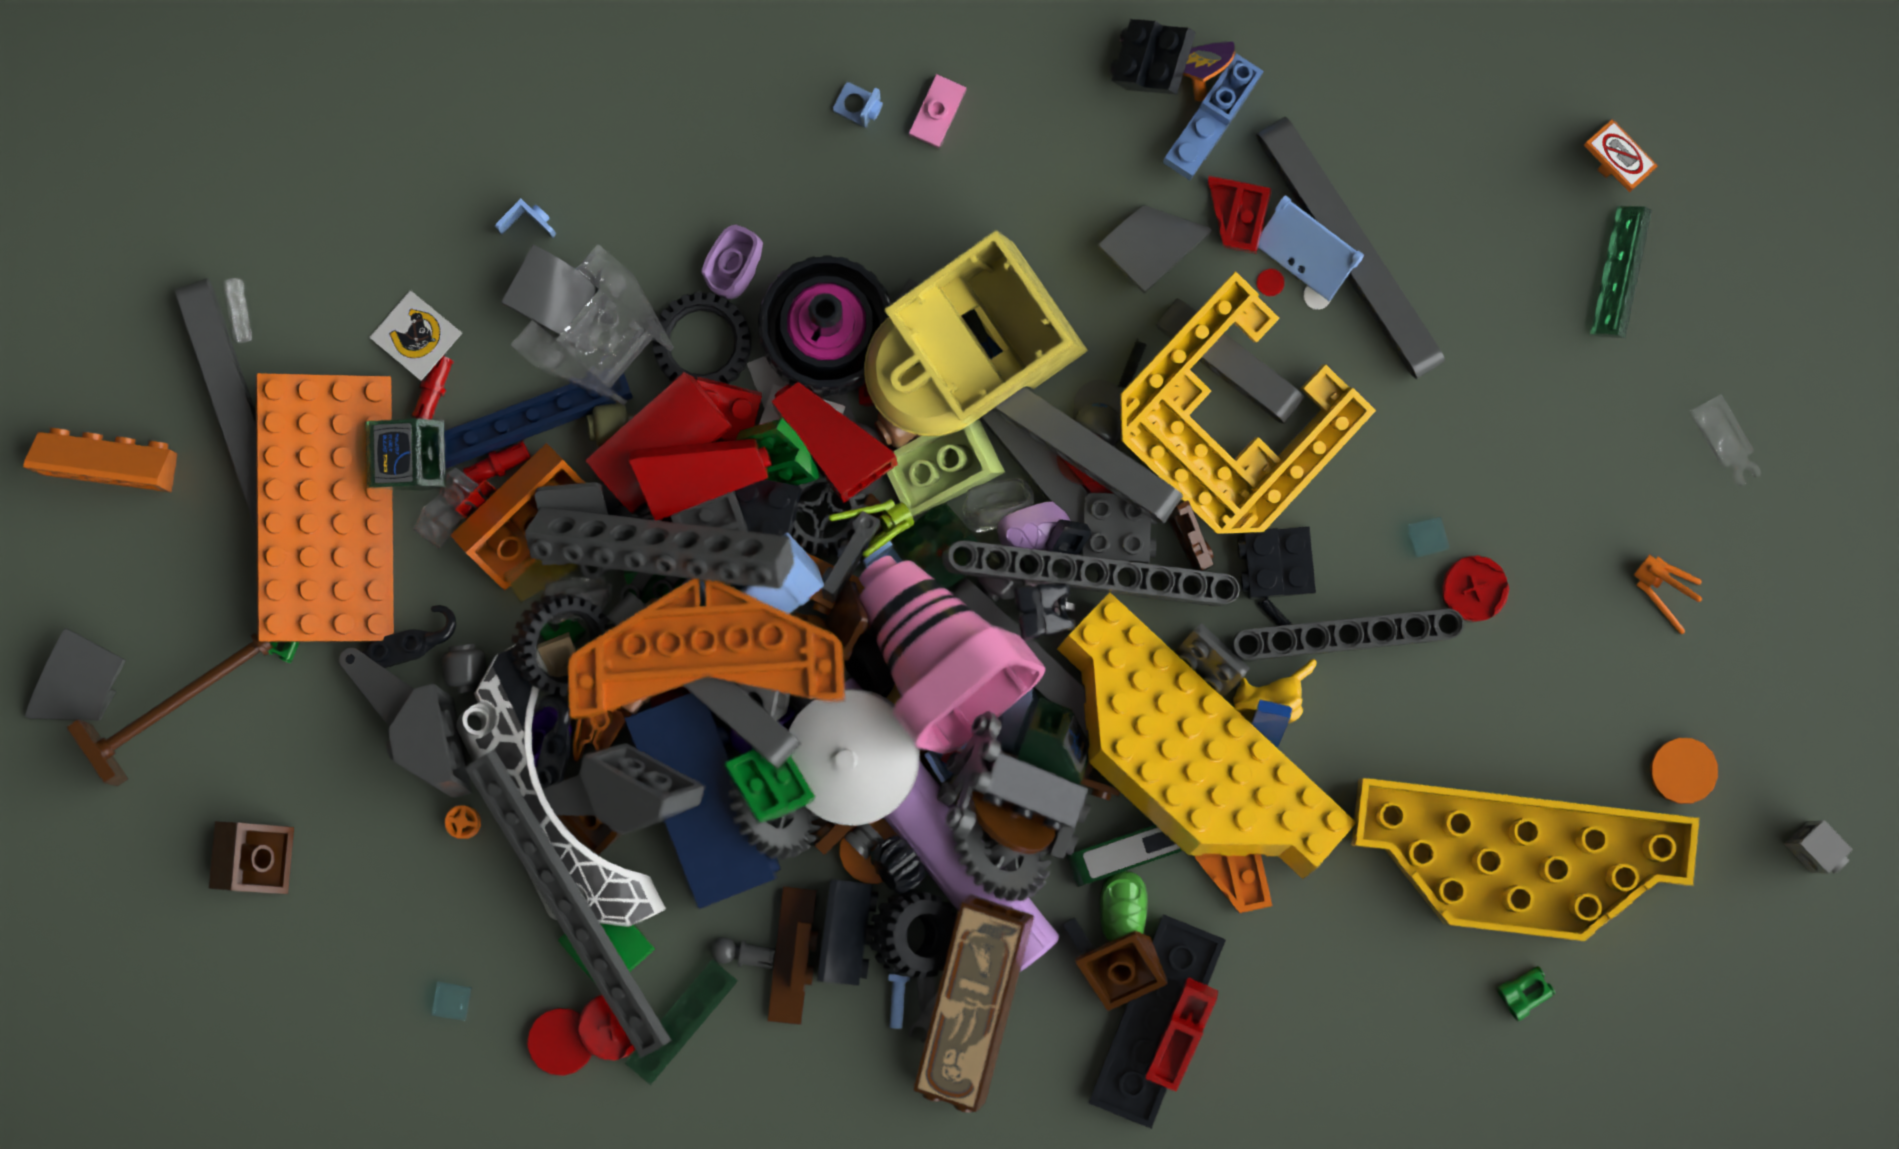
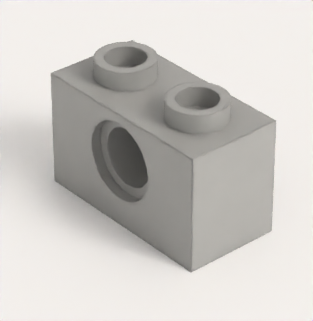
M1825 820L1807 821L1784 843L1811 873L1826 874L1830 871L1833 873L1838 872L1848 863L1849 859L1846 856L1853 850Z

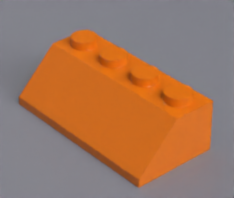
M50 428L49 433H37L24 460V468L43 476L172 493L178 453L168 449L169 444L148 441V446L135 445V439L126 437H115V442L103 441V435L83 432L81 438L70 436L69 430Z
M546 443L450 536L505 591L537 560L531 558L525 536L526 529L538 512L535 500L536 489L539 487L581 484L585 482Z

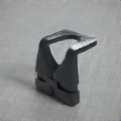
M1069 584L1036 585L1037 587H1032V585L1015 587L1014 593L1017 610L1022 613L1018 619L1023 640L1035 639L1043 634L1048 636L1062 631L1067 633L1076 628L1075 619L1069 618L1066 612V599L1071 594ZM1057 600L1059 604L1060 615H1058L1052 609Z

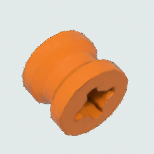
M458 805L447 813L445 827L451 836L458 839H469L479 832L481 817L474 808Z

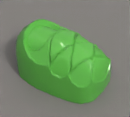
M1123 871L1109 876L1102 884L1099 900L1100 922L1104 937L1111 942L1133 931L1144 934L1148 908V896L1144 881L1135 872Z

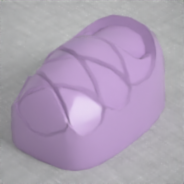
M731 225L721 233L709 251L701 272L710 290L719 297L722 296L726 299L739 297L754 277L763 246L762 240L754 232L739 225Z
M1053 501L1043 502L1020 509L1003 517L998 523V538L1003 546L1047 551L1048 549L1045 544L1059 519L1071 520L1065 511Z

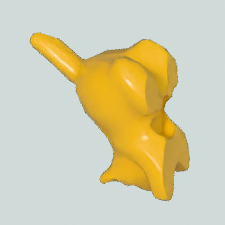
M1311 659L1290 677L1278 679L1262 687L1249 684L1247 679L1243 677L1233 697L1234 708L1245 719L1251 721L1259 700H1265L1291 707L1292 712L1289 723L1296 721L1303 713L1301 706V680L1312 673L1317 661Z

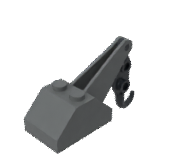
M436 605L431 607V611L440 612L446 617V624L441 630L429 632L410 629L385 636L383 641H372L365 651L347 648L341 653L339 663L389 726L390 740L387 741L386 746L390 759L452 798L471 794L472 788L469 775L464 768L467 766L462 738L456 727L458 717L454 698L434 684L414 689L385 669L417 660L436 645L442 644L451 638L457 626L456 617L448 607Z
M556 694L545 695L539 701L538 710H543L548 703L554 704L558 710V718L555 725L544 737L536 766L540 786L555 815H596L597 819L609 825L612 831L627 834L631 831L664 821L700 804L705 788L704 785L627 743L584 755L580 775L563 781L571 752L569 736L570 709L566 701Z

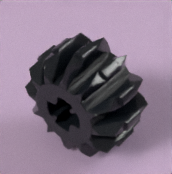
M894 835L881 841L870 852L871 864L875 867L876 873L881 877L882 882H885L889 889L894 890L900 895L913 890L925 878V866L921 863L920 857L915 853L914 848H911L907 841L899 836Z

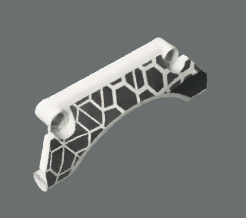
M516 644L496 655L474 693L478 703L463 712L457 720V731L472 761L474 762L490 751L495 750L599 923L628 927L664 911L666 908L650 876L621 868L594 854L564 827L553 812L540 786L532 753L531 728L534 707L540 689L525 680L520 675L522 671L516 668L514 661L518 659L512 656L511 649L515 648ZM536 647L537 661L540 667L547 673L548 669ZM469 715H474L481 720V730L476 731L468 726L467 717ZM532 880L548 915L557 920Z

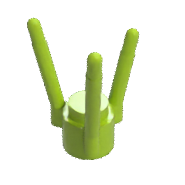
M892 499L882 504L832 514L828 518L830 521L857 517L862 511L867 514L883 511V515L879 517L884 531L871 539L868 549L862 553L863 557L870 556L896 535L914 525V520L908 507L903 502L895 505Z

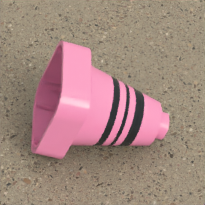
M885 556L872 563L861 574L859 581L865 589L859 599L863 603L868 617V624L901 695V699L896 703L892 714L918 748L942 754L959 749L972 738L971 727L978 715H983L985 712L990 711L996 715V718L1000 717L1043 677L1045 667L1021 636L998 627H992L914 562L903 561L897 564L892 556Z

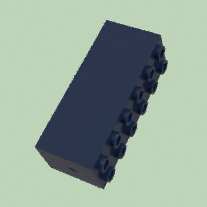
M692 693L625 718L638 750L705 786L699 805L664 820L697 906L701 909L778 879L776 872L781 870L777 856L770 858L766 852L760 853L756 849V843L750 845L747 842L748 835L740 833L741 824L735 823L733 819L737 814L730 809V804L734 803V800L729 797V791L734 788L730 784L731 777L724 767L725 763L737 758L736 756L731 758L727 748L731 745L729 733L726 726L718 725L715 717L716 714Z

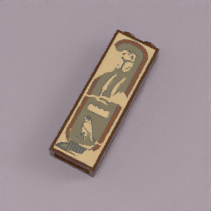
M972 894L961 902L913 1091L922 1093L925 1099L953 1104L955 1109L966 1113L977 1112L986 1103L1035 915Z

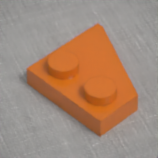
M1248 854L1247 856L1194 855L1195 860L1238 913L1273 906L1261 854Z

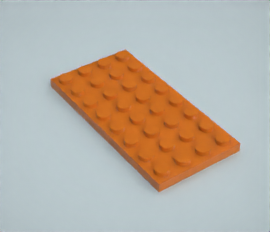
M257 373L255 375L257 642L383 641L385 636L394 634L392 483H375L374 425L392 424L391 376Z

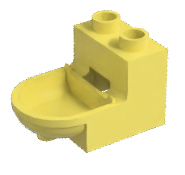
M994 231L885 309L889 317L876 330L867 349L864 365L865 381L874 405L893 425L909 433L921 436H943L955 433L969 426L1023 387L1028 386L1035 389L1088 350L1014 242L998 231ZM972 309L978 314L987 334L1003 350L1002 353L993 359H990L962 318V315Z

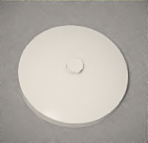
M845 689V701L824 702L814 700L797 715L789 732L801 744L791 754V757L815 795L814 801L805 805L810 811L833 823L862 825L885 817L899 807L907 798L918 774L919 748L892 714L895 704L871 691Z

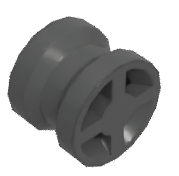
M869 824L857 825L853 831H848L843 836L865 859L871 855V849L884 840Z

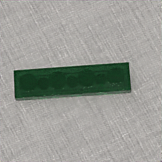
M1617 206L1591 334L1597 337L1626 338L1652 210L1645 206Z
M712 959L660 1021L671 1041L642 1058L635 1051L625 1064L648 1084L652 1085L739 980Z

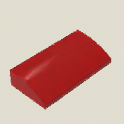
M684 372L585 461L615 497L634 514L647 501L629 461L631 451L636 449L713 443L725 434L732 425L697 380Z

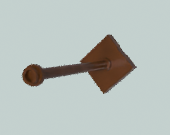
M253 633L251 635L253 639L251 643L108 739L105 737L101 738L92 724L79 719L67 726V729L102 781L118 787L127 781L128 777L113 757L116 754L115 750L258 653L262 652L264 656L269 654V650L273 648L271 642H257V634Z

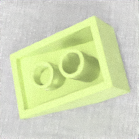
M977 419L969 426L955 433L943 436H920L893 451L898 465L887 472V475L900 502H903L908 507L912 517L987 483L1005 473L980 419Z

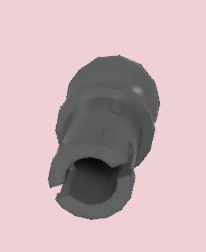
M723 937L713 942L711 955L716 962L721 964L737 959L738 967H742V964L772 970L775 948L746 944L745 940H742L740 947L736 946L731 939Z

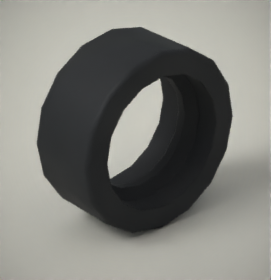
M868 632L859 635L853 646L851 657L849 660L844 661L843 664L863 690L881 695L894 686L895 682L875 637Z

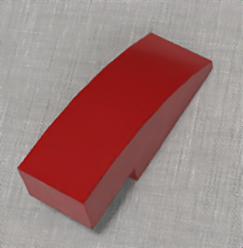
M1187 977L1145 1079L1177 1092L1215 1006L1219 990Z

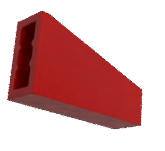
M797 382L793 386L790 384L786 385L774 395L775 399L771 402L775 412L791 426L803 441L816 467L843 503L898 465L896 455L892 450L801 383Z
M756 439L636 449L630 452L629 457L630 464L655 521L768 478L767 467L772 465L765 446L759 448Z

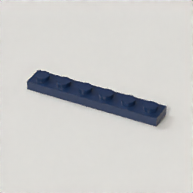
M621 365L438 433L434 437L443 464L447 469L590 415L595 406L621 403L632 399L633 396Z

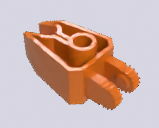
M619 707L590 718H579L573 742L574 761L578 762L582 758L588 743L592 742L595 746V752L613 747L627 724L625 718L630 717L632 713Z

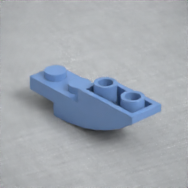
M1236 53L1232 62L1226 67L1203 100L1200 108L1162 163L1188 180H1191L1203 161L1206 160L1264 71Z

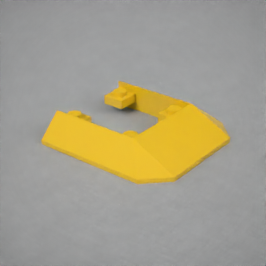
M1236 271L1120 393L1121 441L1155 475L1176 488L1183 495L1181 499L1183 502L1189 500L1193 512L1217 534L1264 532L1376 411L1354 388L1348 387L1326 364H1322L1300 388L1321 410L1279 456L1259 437H1255L1233 459L1189 415L1208 396L1211 390L1190 369L1233 323L1253 342H1258L1279 319L1258 297L1259 294Z

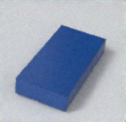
M1259 700L1250 723L1275 747H1278L1289 723L1292 708Z

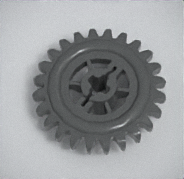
M731 779L730 784L734 789L729 791V797L734 800V803L730 804V809L736 812L737 815L733 819L735 823L741 824L739 831L742 835H748L747 842L750 845L756 843V849L760 853L766 852L770 858L777 856L782 860L788 857L794 858L801 852L809 849V843L816 840V836L811 835V833L821 828L819 825H813L811 821L819 819V816L810 811L806 806H803L780 817L758 823ZM784 820H788L785 826L782 828Z
M976 818L971 831L965 837L953 834L954 841L958 843L954 846L955 852L962 855L958 860L961 865L967 866L965 873L968 876L973 875L975 877L974 883L977 886L980 884L984 885L986 893L990 894L994 891L996 898L1002 899L1005 897L1007 901L1011 902L1016 899L1024 901L1028 897L1036 895L1045 886V879L1050 875V871L1044 869L1051 864V860H1042L1040 858L1050 851L1049 848H1045L1043 851L1035 854H1024L1008 849L994 840L981 827ZM982 836L987 842H982ZM1006 867L1009 872L1000 870V868Z

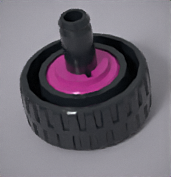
M823 255L822 257L813 256L806 258L804 261L796 262L777 276V279L770 284L765 297L762 299L758 316V334L763 353L776 374L791 386L799 382L816 395H822L823 397L835 394H848V392L853 390L857 391L866 383L864 365L867 349L876 330L889 317L885 309L892 305L891 298L885 286L878 281L877 276L873 272L866 270L863 265L858 262H852L848 258Z

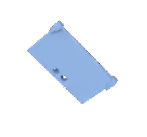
M1284 196L1275 208V214L1262 231L1258 248L1326 300L1330 301L1351 270L1356 268L1362 261L1364 254L1353 249L1292 203L1289 197Z

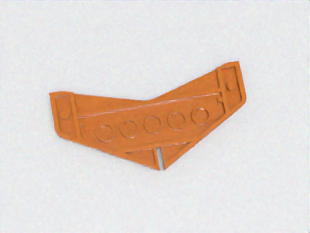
M693 578L572 654L568 664L570 717L572 719L590 718L704 677L717 678L824 702L845 701L843 648L835 635L718 581L705 580L706 606L701 607L700 579Z

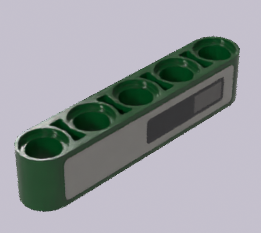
M1152 825L1074 852L1072 855H1067L1077 887L1183 850L1159 827Z

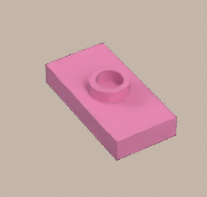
M936 74L909 132V136L939 149L963 99L966 87Z

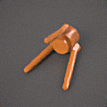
M1649 554L1634 573V576L1640 580L1636 586L1649 596L1671 625L1680 634H1684L1685 629L1650 586L1653 585L1658 588L1665 581L1696 602H1701V596L1668 574L1670 572L1696 585H1700L1702 581L1666 563L1660 557L1654 558Z

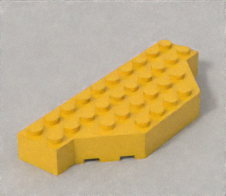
M1111 592L1057 648L1061 654L1081 671L1082 685H1085L1086 702L1084 703L1086 730L1089 731V763L1187 855L1220 854V856H1247L1248 854H1265V856H1278L1304 879L1319 867L1357 823Z
M1360 778L1358 779L1354 820L1357 823L1353 826L1351 846L1384 849L1445 925L1585 941L1658 882L1693 885L1700 818Z

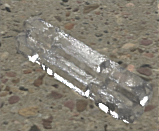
M240 278L225 280L224 290L225 294L229 296L226 301L230 324L234 326L231 329L233 340L236 343L249 342L252 340L251 328L247 326L250 321L246 298L242 296V293H244L243 282Z

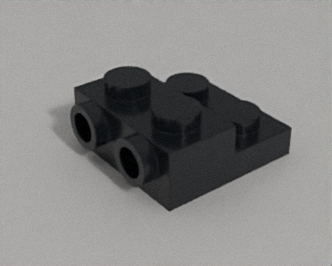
M1130 19L1128 28H1124L1120 35L1122 48L1119 57L1113 60L1110 70L1113 76L1111 81L1130 91L1177 95L1196 32L1188 27L1163 26L1154 20Z
M1310 526L1286 529L1272 528L1266 529L1264 532L1242 533L1243 539L1237 540L1239 559H1245L1246 572H1241L1242 592H1248L1249 599L1316 593Z

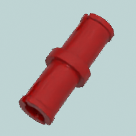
M442 356L429 371L425 381H421L419 388L422 390L415 409L411 414L413 418L423 422L425 420L426 423H432L440 396L444 397L446 393L444 386L450 369L454 364L452 359Z
M521 440L519 443L498 453L495 451L488 453V458L463 468V472L471 488H473L485 479L488 480L496 475H499V477L506 475L505 471L528 461L531 455L524 441Z

